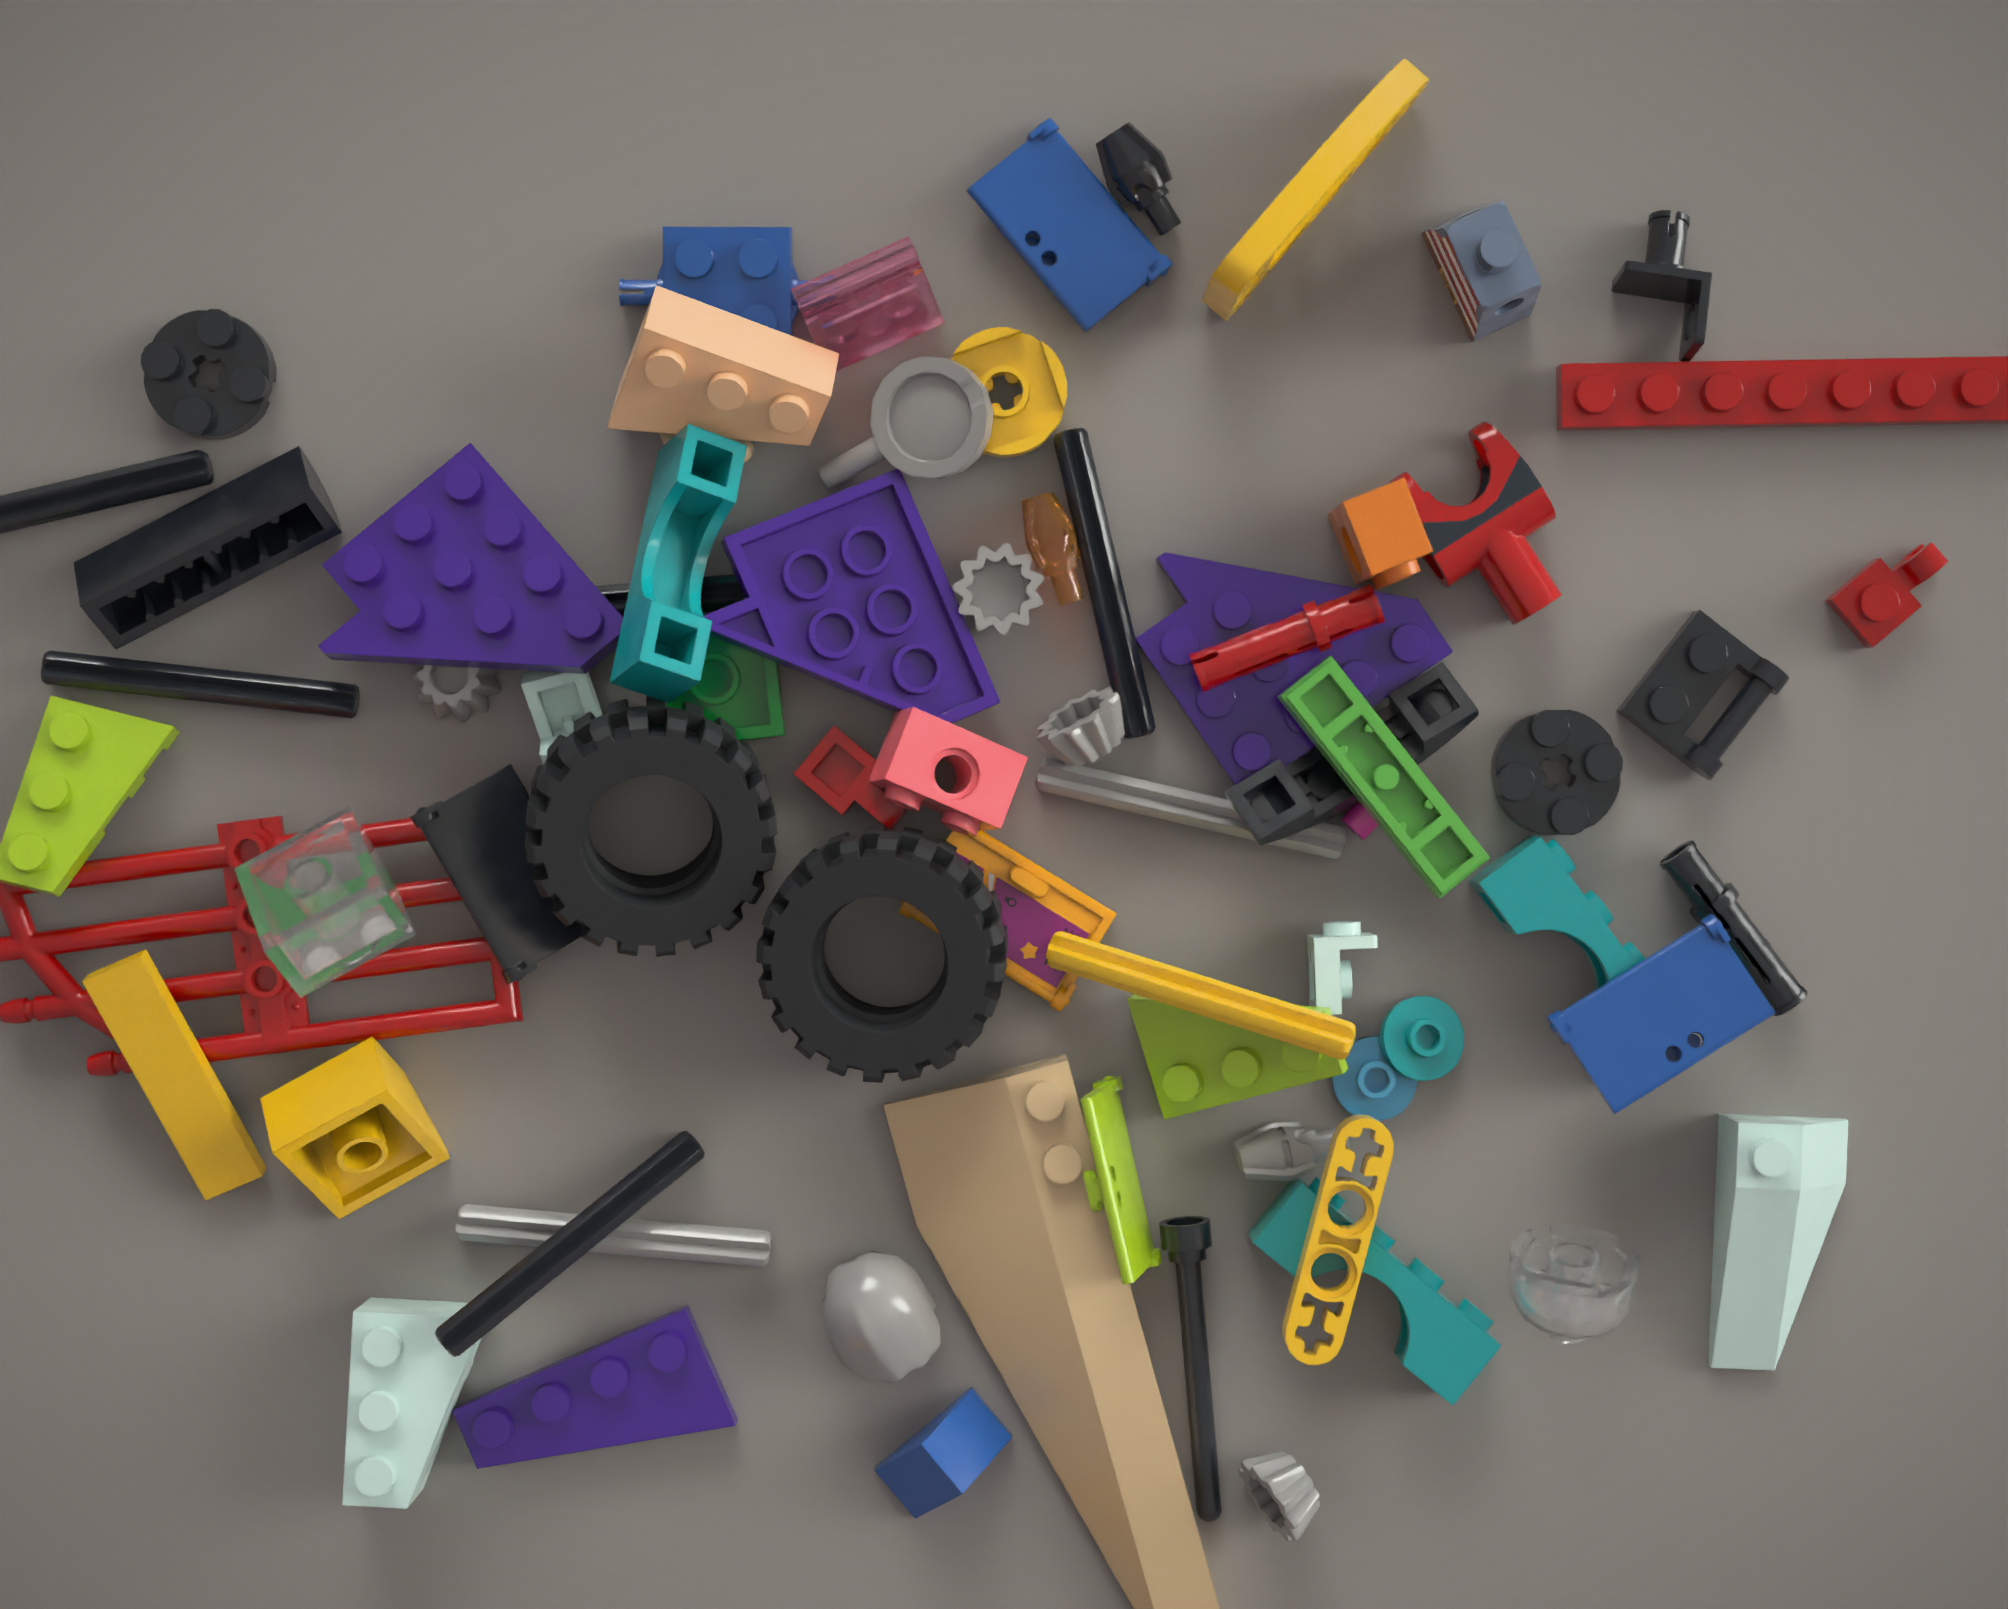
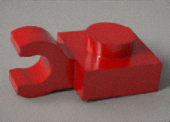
M1929 542L1925 547L1923 544L1918 545L1892 569L1881 558H1876L1825 601L1865 648H1873L1922 607L1910 591L1938 572L1948 560L1932 542Z
M835 725L794 772L798 779L843 816L857 802L879 822L886 825L888 829L893 830L908 812V810L883 799L885 791L868 782L876 759Z

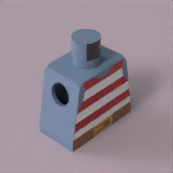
M1502 200L1477 206L1422 232L1426 245L1471 342L1477 341L1531 315L1541 288L1540 277L1510 212Z

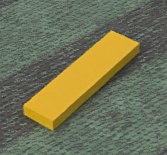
M142 950L89 973L82 983L205 1201L262 1177L267 1169L266 1164L147 950Z

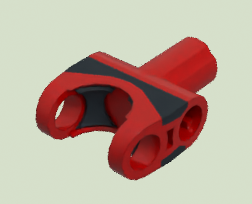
M1481 422L1468 431L1469 440L1479 457L1475 461L1480 471V487L1475 498L1469 504L1464 506H1448L1437 501L1428 491L1423 493L1416 481L1407 472L1401 473L1390 480L1389 483L1405 478L1433 549V552L1422 558L1439 582L1448 588L1478 569L1509 620L1515 625L1562 595L1526 537L1556 518V513L1549 497L1529 465L1497 429L1487 422Z

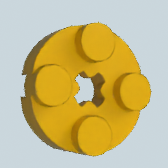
M1010 327L982 330L968 337L955 350L951 359L972 370L987 388L988 393L994 390L992 379L998 376H1004L1009 385L1019 383L1022 388V393L1014 397L1013 408L1002 410L999 403L991 404L994 412L992 434L982 455L1011 458L1032 452L1043 445L1059 427L1067 400V379L1063 366L1055 352L1044 342H1039L1033 336Z

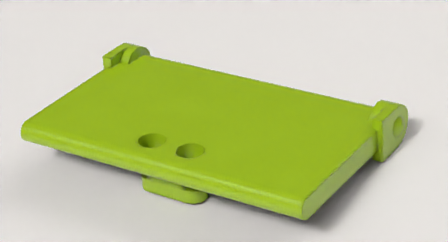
M1109 1075L1092 1084L1093 1090L1080 1099L1097 1171V1176L1094 1170L1084 1171L1083 1177L1091 1211H1101L1102 1204L1104 1203L1121 1281L1125 1285L1135 1282L1147 1268L1159 1266L1163 1260L1160 1248H1154L1120 1100L1119 1090L1123 1089L1121 1076Z

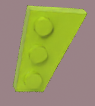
M50 696L0 844V883L60 897L105 836L104 829L127 797L133 798L146 780L143 775L162 749L168 750L180 732L171 725Z
M1136 994L1127 998L1164 1120L1342 1075L1348 1070L1346 1059L1340 1060ZM1298 1005L1332 1016L1330 1007Z

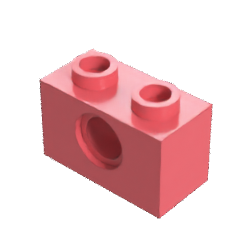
M910 707L895 711L868 782L885 789L883 795L885 801L912 812H919L922 805L943 814L940 824L958 833L976 837L978 830L1001 829L1028 757L918 708ZM941 759L949 761L956 771V783L949 793L943 791L935 781V767Z

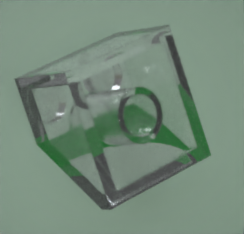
M350 806L234 868L265 954L300 998L417 935L400 893Z

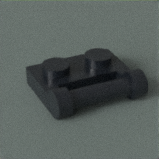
M1696 610L1693 611L1620 705L1617 712L1694 772L1708 780H1712L1723 765L1719 760L1769 694L1777 695L1787 683L1789 677L1778 666L1760 657L1704 612ZM1737 668L1749 680L1699 744L1693 742L1684 733L1732 671Z

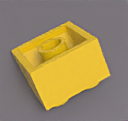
M373 1036L260 1098L272 1153L338 1219L345 1217L450 1159L445 1144L405 1072Z

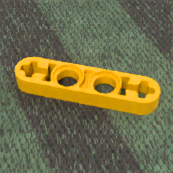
M1356 1114L1345 1118L1337 1126L1332 1136L1284 1315L1282 1336L1285 1345L1296 1360L1306 1365H1321L1329 1362L1338 1354L1343 1344L1394 1150L1391 1133L1379 1120L1369 1115ZM1363 1128H1370V1137L1379 1144L1377 1154H1365L1360 1168V1173L1363 1176H1373L1369 1187L1352 1177H1336L1337 1169L1340 1166L1352 1172L1355 1153L1346 1146V1141L1349 1136L1354 1138L1360 1137ZM1343 1190H1352L1360 1194L1364 1203V1211L1360 1219L1348 1226L1334 1223L1328 1214V1204L1331 1198L1337 1192ZM1326 1253H1336L1342 1256L1347 1264V1274L1344 1281L1332 1288H1323L1317 1285L1311 1276V1267L1314 1261L1320 1255ZM1306 1292L1323 1302H1339L1337 1311H1333L1324 1305L1320 1324L1324 1331L1329 1333L1327 1341L1316 1340L1312 1349H1305L1302 1337L1295 1333L1298 1325L1307 1327L1312 1322L1315 1306L1310 1301L1302 1302Z

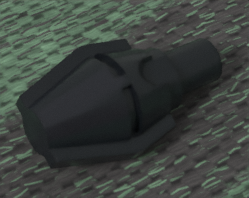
M1130 122L1096 143L1107 187L1125 208L1135 204L1138 211L1144 209L1160 236L1182 223L1165 196L1169 193L1165 183L1173 178L1165 156L1160 149Z

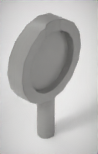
M920 356L900 363L882 379L872 399L870 426L873 437L820 466L818 470L823 482L829 489H832L884 459L893 467L913 477L943 479L964 472L981 457L992 434L994 412L987 388L972 370L952 359Z

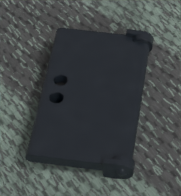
M511 763L443 802L440 800L428 807L419 808L410 817L416 828L420 827L498 960L503 969L501 974L507 984L520 981L526 974L538 968L537 963L582 936V925L575 921L572 925L565 926L553 914V900L551 897H541L533 881L534 868L532 863L527 862L525 848L527 801H529L530 796Z

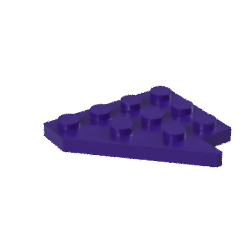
M892 470L724 537L721 541L745 599L704 615L706 619L712 621L710 635L893 711L915 707L953 724L1001 703L965 618L959 613V604L901 470Z
M1167 552L1157 557L1156 561L1186 604L1135 638L1137 645L1233 785L1238 784L1278 759L1286 767L1315 747L1314 743L1277 696L1325 657H1333L1370 706L1374 707L1387 698L1389 693L1410 682L1453 652L1417 599L1374 591L1385 618L1384 623L1359 630L1330 642L1332 648L1323 652H1319L1318 648H1315L1203 692L1189 657L1190 653L1213 647L1241 634L1285 619L1290 615L1303 611L1301 605L1315 601L1316 605L1347 595L1359 588Z

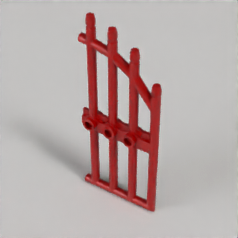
M283 816L217 824L219 843L89 860L83 864L66 888H79L223 868L228 905L226 907L37 932L23 895L40 892L0 883V910L10 933L8 936H0V962L23 959L52 992V994L35 996L32 1000L24 997L0 1004V1019L3 1023L22 1024L29 1023L32 1019L45 1021L77 1017L114 1040L87 990H84L54 955L231 932L236 964L235 970L163 979L176 1003L240 995L244 1033L196 1039L209 1063L361 1043L372 1036L377 1041L524 1021L519 982L514 981L507 984L501 974L503 969L484 937L302 961L300 948L284 955L240 877L252 870L264 883L280 889L292 890L288 861L290 859L427 841L420 827L416 828L411 818L285 834ZM449 877L395 884L399 894L363 914L463 900ZM490 961L495 999L310 1024L305 986ZM115 1050L101 1051L87 1058V1070L93 1076H114L120 1071H123L125 1074L133 1073L122 1052H116Z

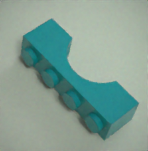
M687 424L658 450L609 683L670 703L700 682L712 621L706 619L701 610L703 576L716 536L736 503L746 445Z
M1528 836L1468 881L1506 932L1519 935L1536 930H1555L1573 940L1584 951L1592 965L1596 989L1645 959L1642 953L1630 941L1621 945L1607 926L1614 921L1613 915L1592 890L1585 894L1582 893L1569 875L1576 870L1573 861L1554 839L1545 843L1541 837Z
M1317 1176L1310 1185L1301 1178L1289 1181L1247 1232L1257 1247L1294 1277L1321 1181ZM1336 1193L1328 1204L1330 1219L1338 1225L1348 1226L1354 1224L1350 1218L1339 1210L1346 1200ZM1375 1224L1362 1272L1386 1284L1396 1299L1400 1315V1329L1394 1353L1403 1366L1453 1406L1501 1347L1500 1343L1488 1332L1494 1321L1465 1297L1457 1306L1438 1291L1445 1281L1416 1257L1408 1266L1389 1251L1396 1241ZM1336 1253L1320 1255L1311 1267L1312 1279L1327 1272L1347 1270L1346 1261Z

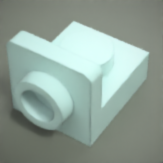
M1361 921L1323 922V934L1307 935L1309 1006L1330 1007L1332 1015L1342 1014V999L1352 998L1350 960L1340 961V950L1378 948L1377 935L1371 932H1361Z

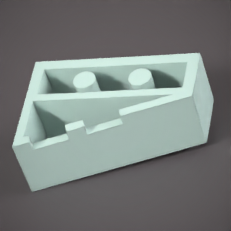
M370 1297L353 1311L342 1505L407 1509L423 1490L452 1418V1410L455 1407L463 1384L468 1378L474 1362V1356L481 1341L479 1339L460 1356L453 1357L438 1341L435 1331L468 1303Z

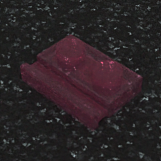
M909 236L791 288L815 345L839 353L836 371L945 323Z

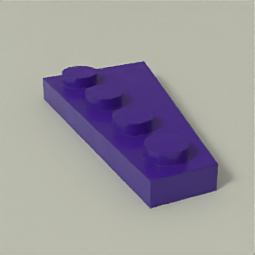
M688 1305L460 1403L452 1410L477 1469L736 1426L738 1418Z

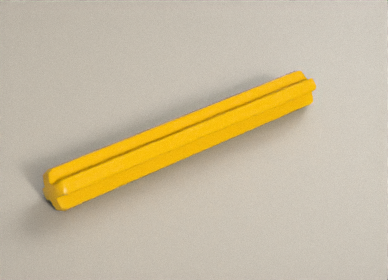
M1063 931L1054 933L1047 948L1046 959L1047 964L1051 968L1340 1060L1348 1057L1355 1041L1356 1029L1352 1022Z

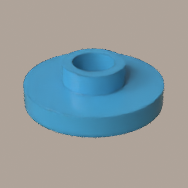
M1366 1036L1356 1039L1352 1050L1346 1058L1348 1070L1342 1075L1331 1077L1336 1098L1352 1115H1369L1379 1121L1390 1119L1401 1113L1413 1099L1417 1087V1081L1402 1077L1388 1065L1381 1051L1379 1036Z

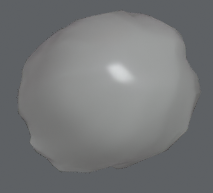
M869 1251L861 1254L853 1261L839 1264L828 1275L821 1311L830 1340L839 1353L842 1363L864 1381L869 1383L875 1381L891 1383L901 1380L909 1371L923 1367L941 1345L940 1324L934 1312V1309L937 1307L936 1303L916 1270L899 1256Z

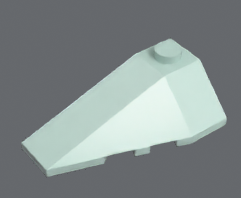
M1718 1114L1709 1367L1775 1371L1846 1184L1847 1119Z

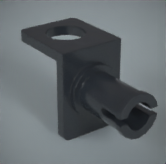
M1659 210L1649 215L1645 263L1637 261L1624 262L1612 281L1611 291L1685 303L1679 361L1688 362L1691 361L1705 342L1712 273L1683 267L1690 217L1678 211L1675 216V223H1670L1671 210Z

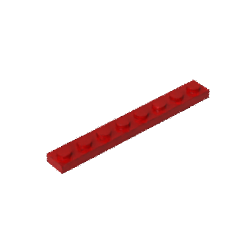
M2008 356L1560 364L1556 367L1557 431L2008 423Z

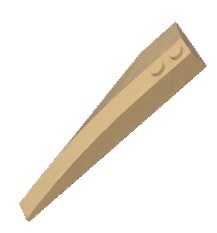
M1066 1053L884 1103L885 1114L917 1228L1133 1609H1220L1130 1284L1123 1285L1104 1203L1102 1204L1101 1211L1092 1212L1083 1173L1087 1170H1094L1097 1176L1087 1127Z

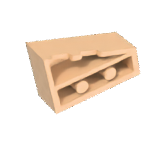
M656 285L619 383L607 429L677 434L687 424H691L728 439L810 446L832 395L839 353Z

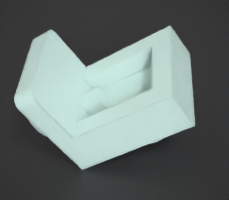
M531 671L522 674L521 686L540 737L539 755L544 764L547 759V749L559 734L566 737L574 731V721L588 712H592L596 718L602 716L603 713L589 672L578 674Z

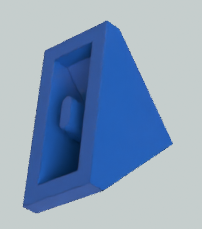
M970 1387L875 1467V1472L916 1519L962 1495L1010 1441L1012 1434L973 1387Z

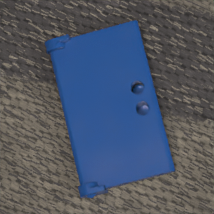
M1049 118L1028 134L1024 144L967 189V193L1086 333L1144 285L1149 287L1157 279L1165 276L1173 266V263L1166 254L1163 256L1061 136L1058 132L1059 127L1052 118ZM1032 234V235H1035V236L1037 237V239H1035L1034 237H1027V238H1025V237H1026L1027 235Z
M1713 914L1700 920L1699 926L1563 1011L1556 1010L1547 1016L1551 1030L1556 1033L1563 1045L1568 1044L1614 1114L1775 1014L1772 1006L1728 942L1731 938L1723 928L1722 923Z

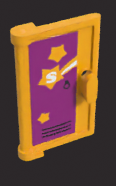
M952 830L946 841L957 847L955 855L966 864L971 860L974 861L985 874L983 878L985 886L989 891L995 890L1001 903V919L1003 925L1007 926L1009 943L1005 975L1050 1002V1007L1061 1012L1069 1004L1070 996L1077 987L1074 983L1079 976L1051 968L1047 964L1046 952L1052 936L1055 932L1063 931L1099 943L1117 913L986 832L978 830L976 837H971ZM901 901V908L898 913L908 919L912 917L940 934L934 923L922 911L905 901Z

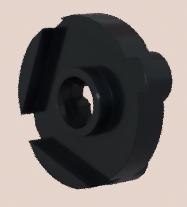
M220 309L196 310L174 318L160 329L153 342L149 343L141 354L144 386L151 405L169 425L194 437L223 440L238 436L256 425L265 415L271 403L267 400L272 392V380L276 382L277 368L269 345L252 326ZM205 360L212 364L219 362L224 364L225 370L218 375L221 386L217 390L212 391L205 384L198 386L196 384L195 377L199 374L198 366Z
M1543 710L1516 721L1499 739L1491 759V776H1493L1494 788L1498 795L1496 798L1501 809L1520 827L1541 835H1575L1595 825L1612 807L1621 784L1623 757L1614 746L1610 735L1592 718L1572 710ZM1563 756L1569 762L1567 771L1572 775L1568 785L1558 783L1550 790L1543 784L1547 774L1540 769L1541 763L1544 759L1554 762Z

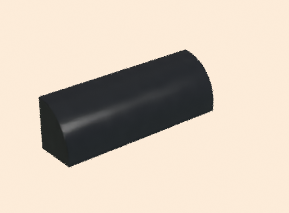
M300 446L74 562L80 607L117 650L341 534L342 530L338 517L318 475Z

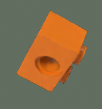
M1405 478L1346 500L1327 515L1355 585L1371 579L1375 590L1409 578L1411 575L1421 571L1417 560L1433 552Z

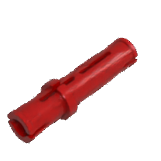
M1365 585L1347 595L1316 605L1315 601L1301 605L1303 611L1290 615L1285 619L1259 627L1213 647L1190 653L1189 657L1203 692L1240 676L1243 677L1284 661V659L1297 654L1305 653L1315 648H1318L1319 652H1323L1332 648L1330 642L1359 630L1384 623L1385 618L1372 585Z

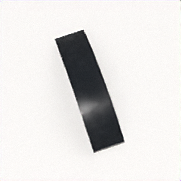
M1443 662L1389 693V706L1377 712V715L1417 765L1448 743L1479 714L1478 708ZM1318 748L1286 767L1278 759L1225 791L1227 799L1259 845L1294 835L1359 803V800Z

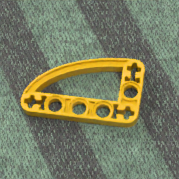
M1403 59L1334 131L1228 253L1212 274L1201 301L1227 321L1426 88L1430 79L1407 59Z

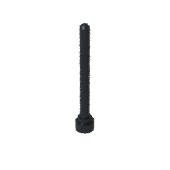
M1203 1216L1174 1217L1159 1222L1161 1249L1168 1251L1169 1262L1176 1265L1196 1510L1198 1516L1203 1521L1213 1522L1220 1517L1222 1505L1201 1261L1207 1258L1206 1248L1212 1246L1210 1219Z

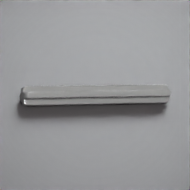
M1045 758L1040 762L1035 782L1036 788L1039 791L1256 841L1227 799L1086 766H1069L1064 761L1052 758ZM1321 822L1294 835L1267 844L1336 860L1341 857L1344 850L1346 829L1342 826Z
M466 1204L459 1208L457 1213L456 1237L461 1241L538 1247L578 1214ZM629 1218L588 1252L763 1267L767 1265L770 1259L772 1238L771 1233L766 1230Z

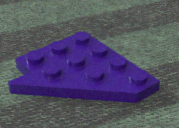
M471 443L322 564L325 570L360 610L318 645L321 651L331 660L586 674L617 648L623 617Z

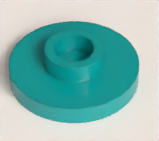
M1416 996L1404 999L1388 1011L1381 1024L1379 1039L1382 1054L1388 1065L1404 1078L1414 1081L1438 1079L1449 1073L1456 1066L1462 1055L1464 1031L1460 1019L1449 1005L1437 998Z

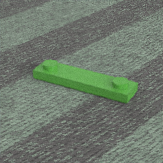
M1332 656L1325 657L1277 696L1435 898H1442L1490 859L1489 855Z

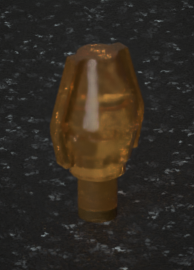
M1043 493L1022 500L1027 549L1037 569L1043 570L1045 578H1051L1059 606H1065L1084 599L1075 569L1079 567L1077 559L1080 558L1077 534H1075L1074 526L1055 493Z

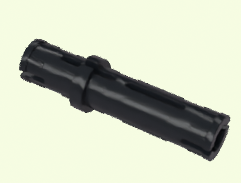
M1693 840L1687 841L1672 850L1660 861L1659 865L1663 870H1666L1693 906L1689 912L1697 923H1700V920L1710 914H1713L1722 923L1723 928L1731 938L1728 942L1772 1006L1775 1011L1773 1016L1782 1015L1801 1003L1807 996V990L1799 984L1774 951L1769 941L1762 935L1736 899L1740 894L1733 884H1724L1697 849V845Z

